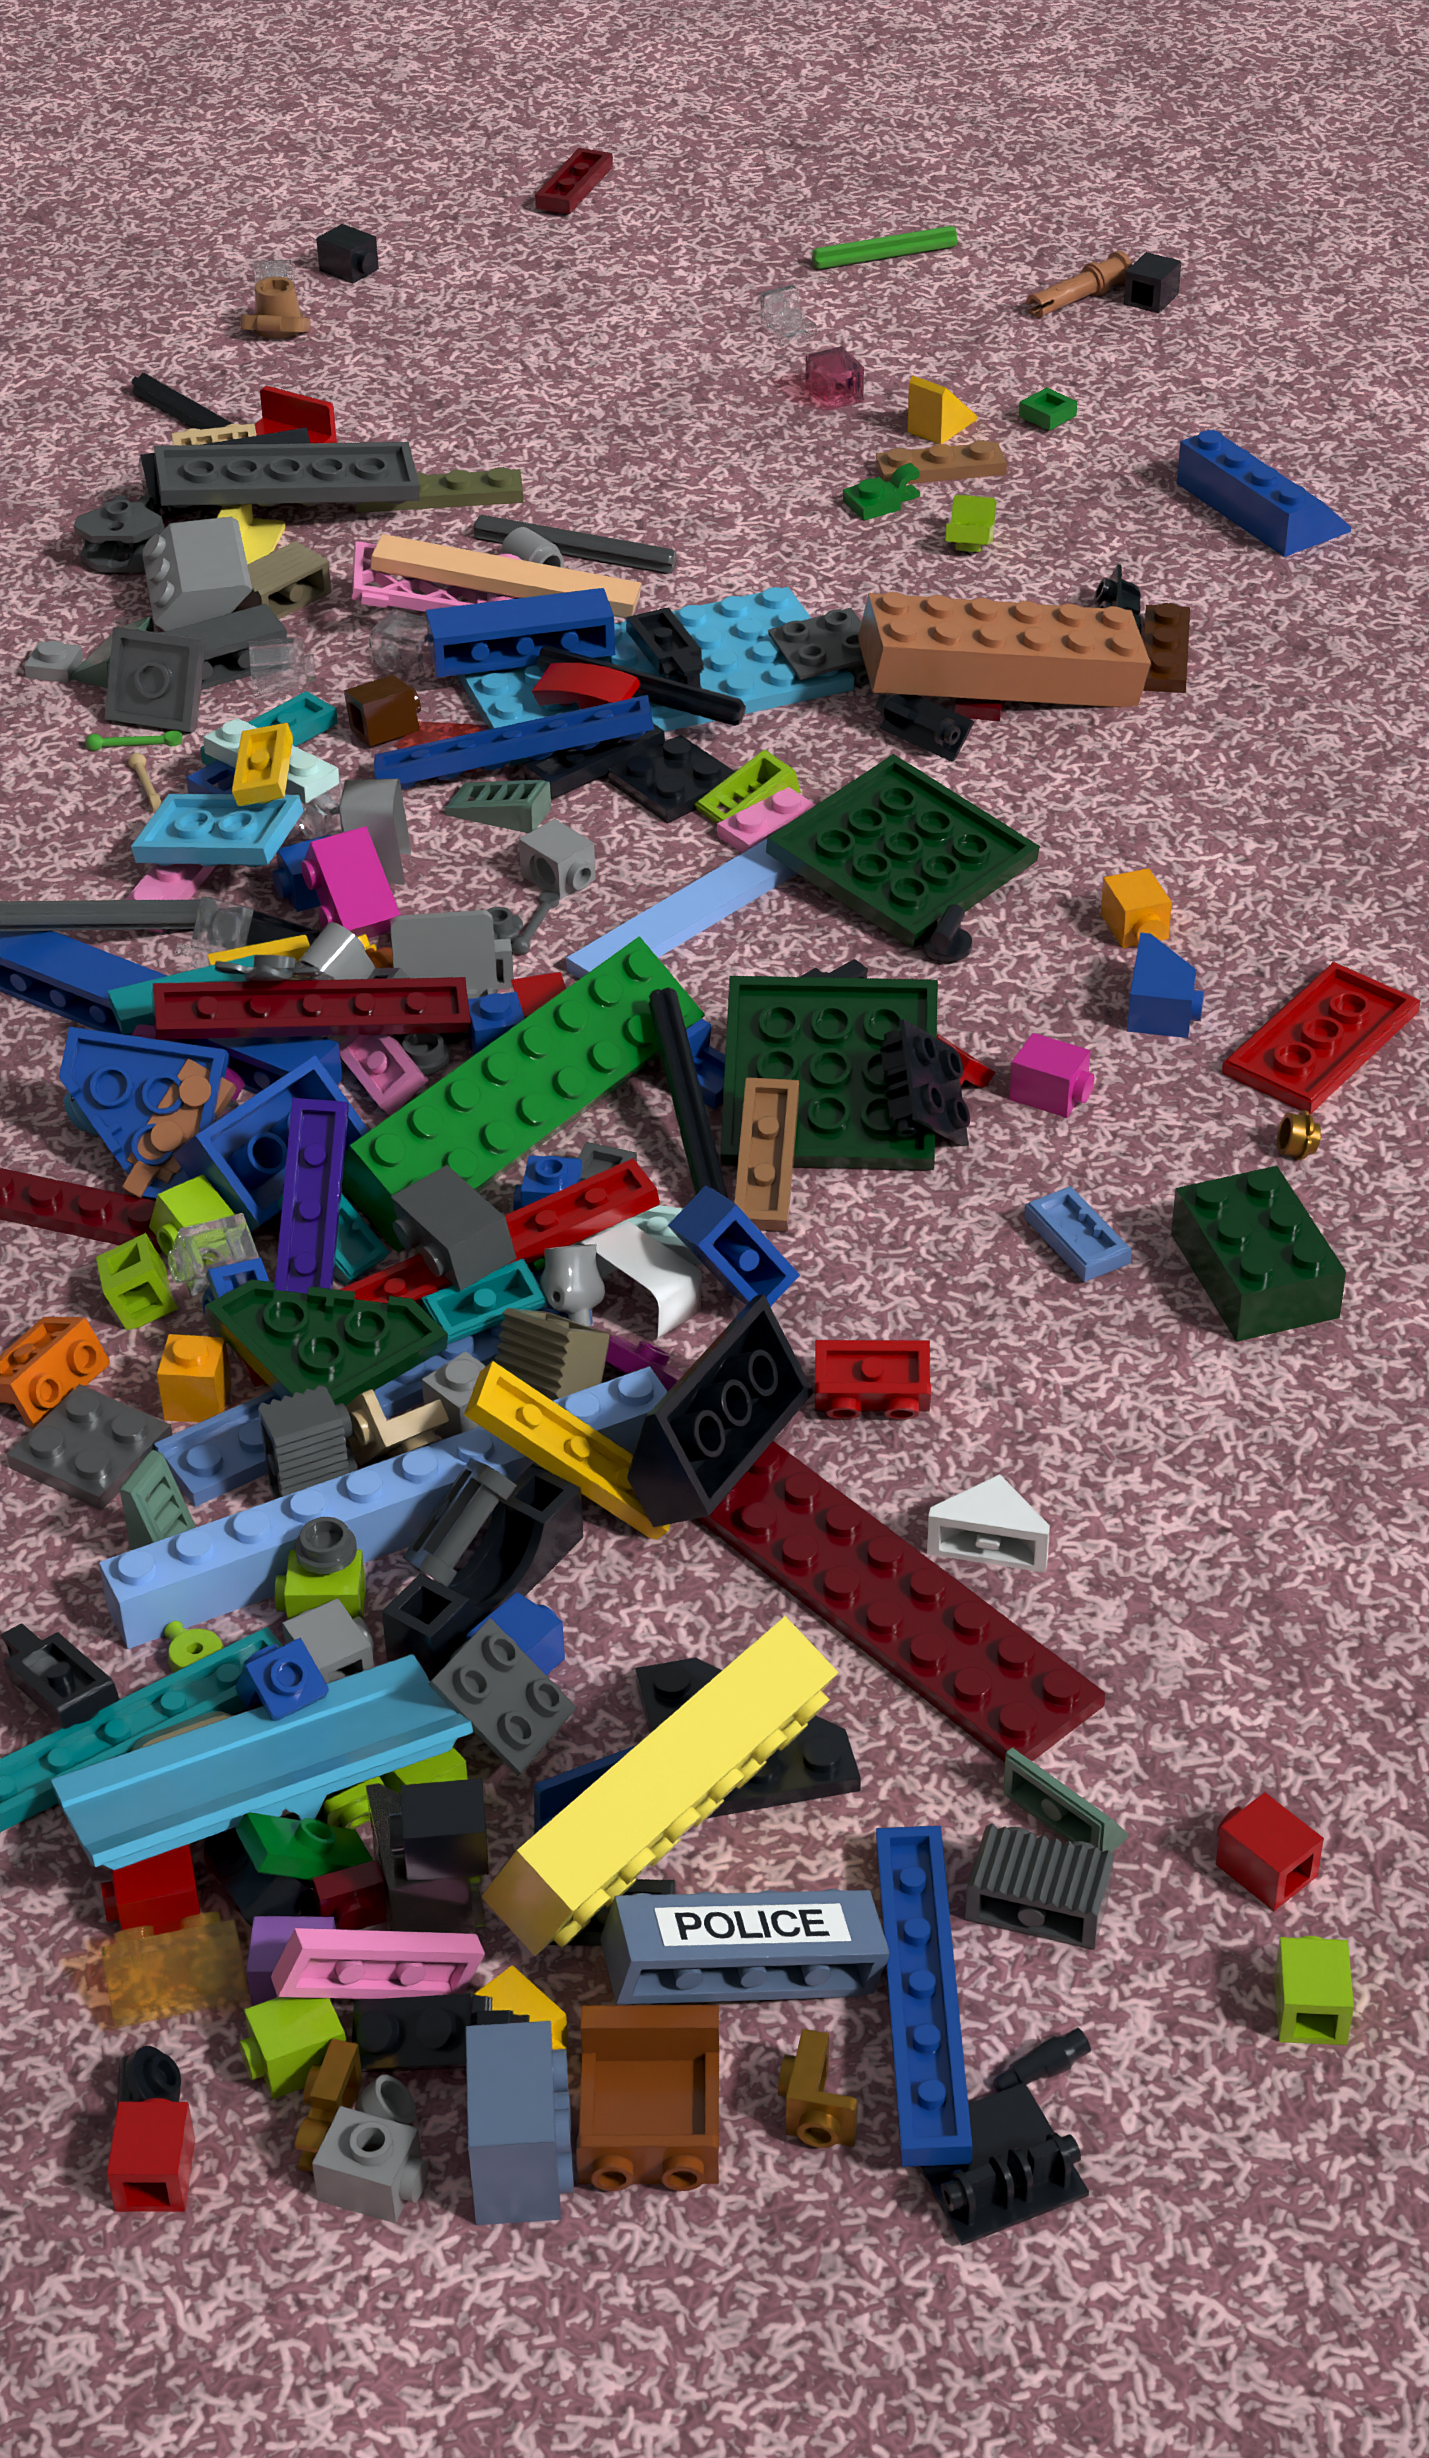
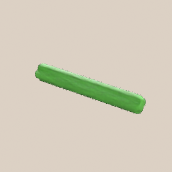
M947 226L820 247L812 251V263L814 268L822 269L955 247L958 243L955 227Z

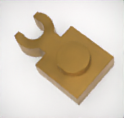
M331 2039L322 2065L313 2064L309 2070L304 2088V2104L311 2106L308 2117L301 2123L295 2140V2149L303 2150L298 2163L299 2170L313 2172L312 2162L339 2107L343 2106L349 2109L354 2107L363 2083L359 2047L356 2043Z

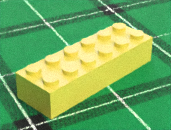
M784 1616L517 1849L481 1898L534 1956L538 1955L553 1940L563 1949L591 1922L590 1919L604 1905L607 1908L611 1906L614 1897L622 1896L636 1882L635 1878L649 1865L653 1867L681 1841V1836L693 1825L696 1828L724 1802L723 1798L735 1787L740 1789L767 1763L766 1760L777 1749L782 1751L808 1726L807 1723L830 1701L822 1691L839 1672L794 1624Z

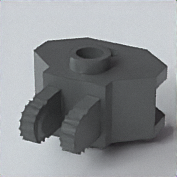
M115 495L112 502H104L103 507L77 516L74 530L77 535L83 538L84 543L80 554L81 562L97 572H144L143 549L153 535H160L164 530L162 516L155 513L153 497L141 495L138 502H130L127 500L126 495Z

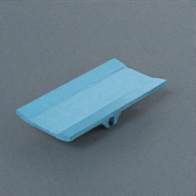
M411 1654L328 1683L329 1691L325 1698L279 1721H273L265 1707L261 1706L51 1779V1783L62 1811L90 1863L94 1867L104 1865L117 1870L238 1826L243 1815L249 1812L280 1817L283 1810L287 1809L289 1812L298 1814V1820L300 1821L305 1818L315 1819L327 1794L448 1752L453 1747L457 1738L473 1733L470 1720L460 1713L457 1714L428 1685L430 1681L415 1656Z

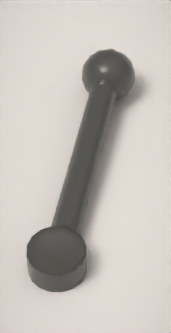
M545 892L540 895V908L522 936L516 937L511 943L512 951L516 955H525L530 951L531 945L529 941L549 910L559 905V895L557 893Z

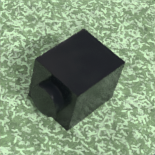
M341 224L316 238L319 271L353 284L379 269L377 241L374 235Z
M1145 252L1126 271L1124 305L1159 314L1179 294L1181 261Z
M482 1778L401 1785L402 1813L389 1814L390 1844L392 1855L405 1854L408 1882L489 1875Z

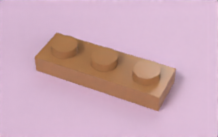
M985 440L958 446L937 444L930 448L915 450L895 448L889 452L876 453L875 460L878 474L885 482L890 481L892 474L899 467L912 463L919 469V478L911 480L907 484L1006 475L1007 462L999 443Z
M746 1077L734 1203L759 1230L788 1231L799 1103V1080Z

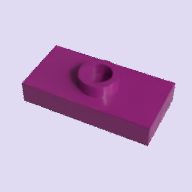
M610 1335L605 1363L624 1375L650 1366L668 1392L685 1374L667 1364L671 1355L664 1350L644 1341H640L638 1346L622 1337Z

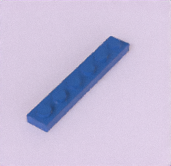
M648 695L374 754V774L376 779H399L401 790L414 786L417 781L436 777L438 780H449L458 777L463 771L481 767L484 770H495L504 767L509 761L527 757L529 760H541L551 756L554 751L573 747L575 750H587L597 746L600 741L613 738L621 740L637 739L643 736L646 731L654 730Z
M941 1825L876 1828L882 1927L890 1951V1956L886 1963L901 2167L972 2164V2136Z

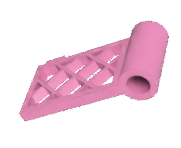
M355 541L351 599L361 601L360 604L382 608L394 606L426 612L428 609L517 599L516 597L447 585L449 587L441 589L434 582L401 576L404 580L398 582L390 576L392 574L371 570V562L369 560H371L377 544ZM512 554L497 555L521 560L518 556ZM375 581L380 586H382V588L367 586L365 584ZM420 589L427 595L415 594L412 591ZM463 596L471 603L458 601L455 598Z

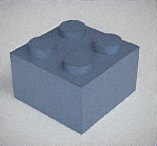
M551 2021L466 2026L468 2151L476 2225L561 2220L560 2194L574 2193L566 2049H553Z

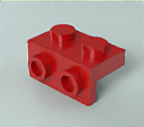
M815 1340V1411H826L827 1416L835 1419L857 1418L861 1415V1411H884L886 1417L896 1420L913 1419L919 1415V1411L930 1412V1340Z

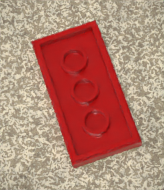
M1332 962L1223 1062L1222 1074L1298 1110H1306L1311 1115L1419 1012L1421 1000L1336 962Z

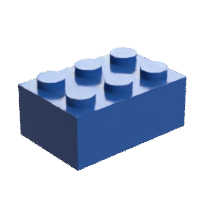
M316 1055L196 1134L172 1154L190 1180L203 1174L240 1220L235 1237L237 1242L281 1212L276 1202L284 1192L292 1098L348 1102L349 1112L345 1150L369 1132V1129Z

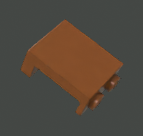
M581 2005L582 2069L579 2136L576 2142L578 2184H593L597 2188L606 2191H620L628 2188L631 2184H664L668 2188L677 2191L693 2190L702 2184H719V2005Z

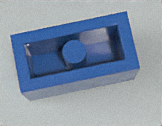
M706 1185L667 1225L727 1291L746 1305L755 1296L764 1294L771 1307L800 1276L794 1267L735 1203Z

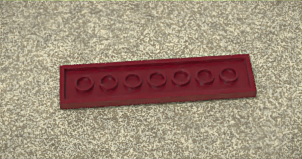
M774 1441L771 1442L710 1516L697 1518L699 1522L1003 1762H1005L1006 1752L1011 1748H1014L1029 1760L1034 1761L1105 1705L1106 1692Z

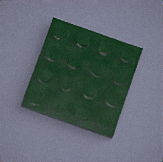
M892 754L767 837L766 844L767 854L912 949L922 943L923 936L937 927L949 905H959L963 908L964 912L968 911L1038 860L1040 846L895 754Z
M729 976L720 1150L721 1165L738 1166L746 1077L799 1080V1103L793 1167L934 1170L935 1131L924 1125L917 1126V1134L910 1137L897 1136L896 1129L890 1126L887 1101L892 1099L886 1097L885 1090L890 1084L884 1082L883 1075L885 1072H883L880 1044L884 1042L885 1033L895 1030L901 1031L899 1021L903 1019L937 1038L938 980Z

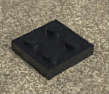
M682 735L668 739L664 744L633 756L627 761L608 769V780L610 784L668 824L697 810L695 803L735 771Z

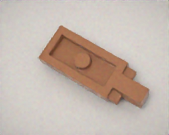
M189 1058L177 1075L182 1082L180 1087L178 1088V1085L173 1082L157 1108L163 1109L172 1106L177 1101L179 1095L184 1104L177 1112L171 1115L160 1116L153 1113L147 1124L156 1125L152 1131L147 1132L141 1137L138 1144V1150L142 1157L148 1160H156L161 1158L166 1152L173 1151L175 1153L198 1134L204 1104L211 1096V1085L209 1083L211 1071ZM223 1077L215 1110L217 1120L237 1089L232 1082ZM131 1152L127 1161L133 1164L134 1167L124 1182L122 1189L128 1195L141 1199L147 1187L156 1178L169 1184L174 1174L179 1173L181 1166L174 1156L161 1166L146 1165L138 1161L133 1152Z

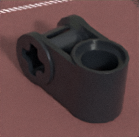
M237 1827L206 1837L204 1861L208 1869L215 1875L236 1903L240 1915L251 1927L253 1926L254 1916L302 1917L314 1903L313 1881L258 1873L236 1832Z

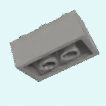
M232 516L170 523L160 535H153L143 549L142 555L154 624L165 631L230 614L253 590L239 522Z

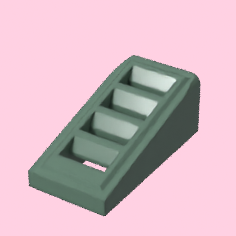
M543 780L464 783L445 808L446 816L530 833L538 828L551 809L550 782ZM469 797L475 798L474 801H467Z
M152 1450L120 1487L130 1550L196 1528L163 1453Z

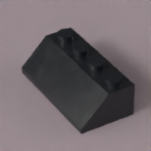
M764 1294L755 1296L645 1417L627 1479L653 1527L710 1516L814 1393Z

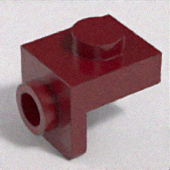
M378 1860L313 1878L314 1903L312 1908L315 1917H334L335 1927L339 1930H360L387 1922L385 1881Z

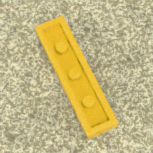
M494 1361L479 1372L464 1416L547 1471L580 1487L583 1495L648 1538L657 1540L668 1532L670 1524L658 1527L652 1526L627 1479L633 1459L631 1453Z

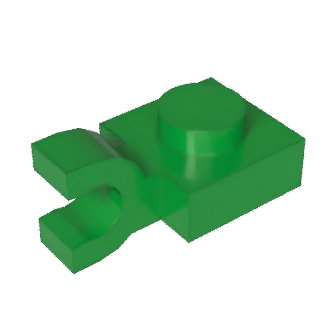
M908 463L899 467L892 474L888 482L883 481L880 477L865 479L857 485L843 489V502L863 521L900 511L901 502L920 497V491L912 484L907 485L909 481L919 478V469L912 463Z

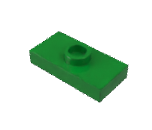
M249 1812L243 1815L236 1828V1832L258 1873L313 1881L314 1877L373 1861L355 1829L326 1825L312 1818H305L300 1821Z

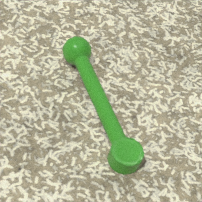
M168 731L161 736L102 738L100 735L93 733L87 736L85 744L90 751H98L102 747L157 744L177 746L182 743L183 738L182 733L179 731Z

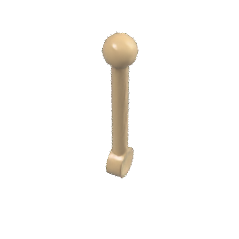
M141 753L131 754L128 759V765L131 769L136 770L149 799L152 812L155 813L161 805L159 794L155 792L145 769L146 758Z

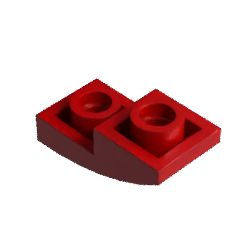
M551 663L531 692L539 706L552 704L567 706L577 702L581 710L631 699L641 684L637 677L609 667L585 663Z

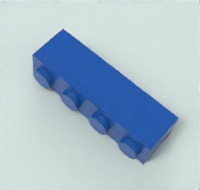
M604 588L426 610L428 648L437 678L536 665L537 657L544 646H552L591 658L615 655L614 615Z

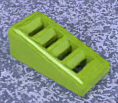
M764 749L697 801L695 806L699 812L717 824L788 787L797 793H801L796 771ZM751 789L754 790V792H753L752 794H750V793L747 792V791H749V790H751ZM738 797L743 801L738 804L732 799ZM723 804L730 811L725 814L717 806Z

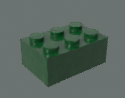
M1278 1166L1175 1188L1171 1235L1236 1342L1340 1318L1346 1270Z

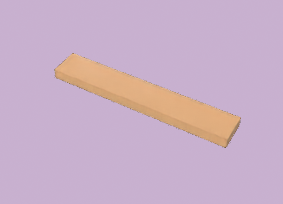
M386 534L381 535L371 556V570L516 598L604 588L613 615L622 618L633 616L641 592V582Z

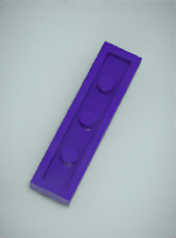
M292 1098L275 1290L308 1294L309 1286L333 1289L349 1112L348 1102Z

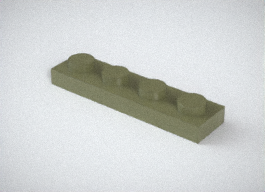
M497 467L490 471L482 472L453 470L447 474L432 475L416 472L420 485L419 501H405L401 504L373 501L363 502L354 506L355 513L524 503L521 469L510 470L505 467Z

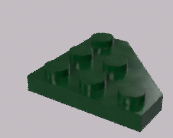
M250 1280L205 1305V1320L281 1399L284 1396L293 1397L295 1392L304 1394L306 1389L315 1390L320 1385L327 1388L335 1405L344 1403L346 1406L361 1393L371 1389L375 1391L447 1349L448 1333L412 1298L389 1296L388 1303L357 1300L353 1291L309 1286L307 1294L274 1290L275 1282Z

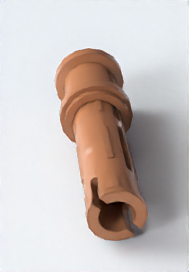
M1118 250L1111 253L1105 261L1088 263L1080 274L1038 293L1029 295L1026 304L1030 305L1037 302L1038 305L1028 308V311L1040 319L1046 314L1091 294L1103 296L1113 286L1118 284L1125 286L1126 271L1132 266V262L1127 254Z

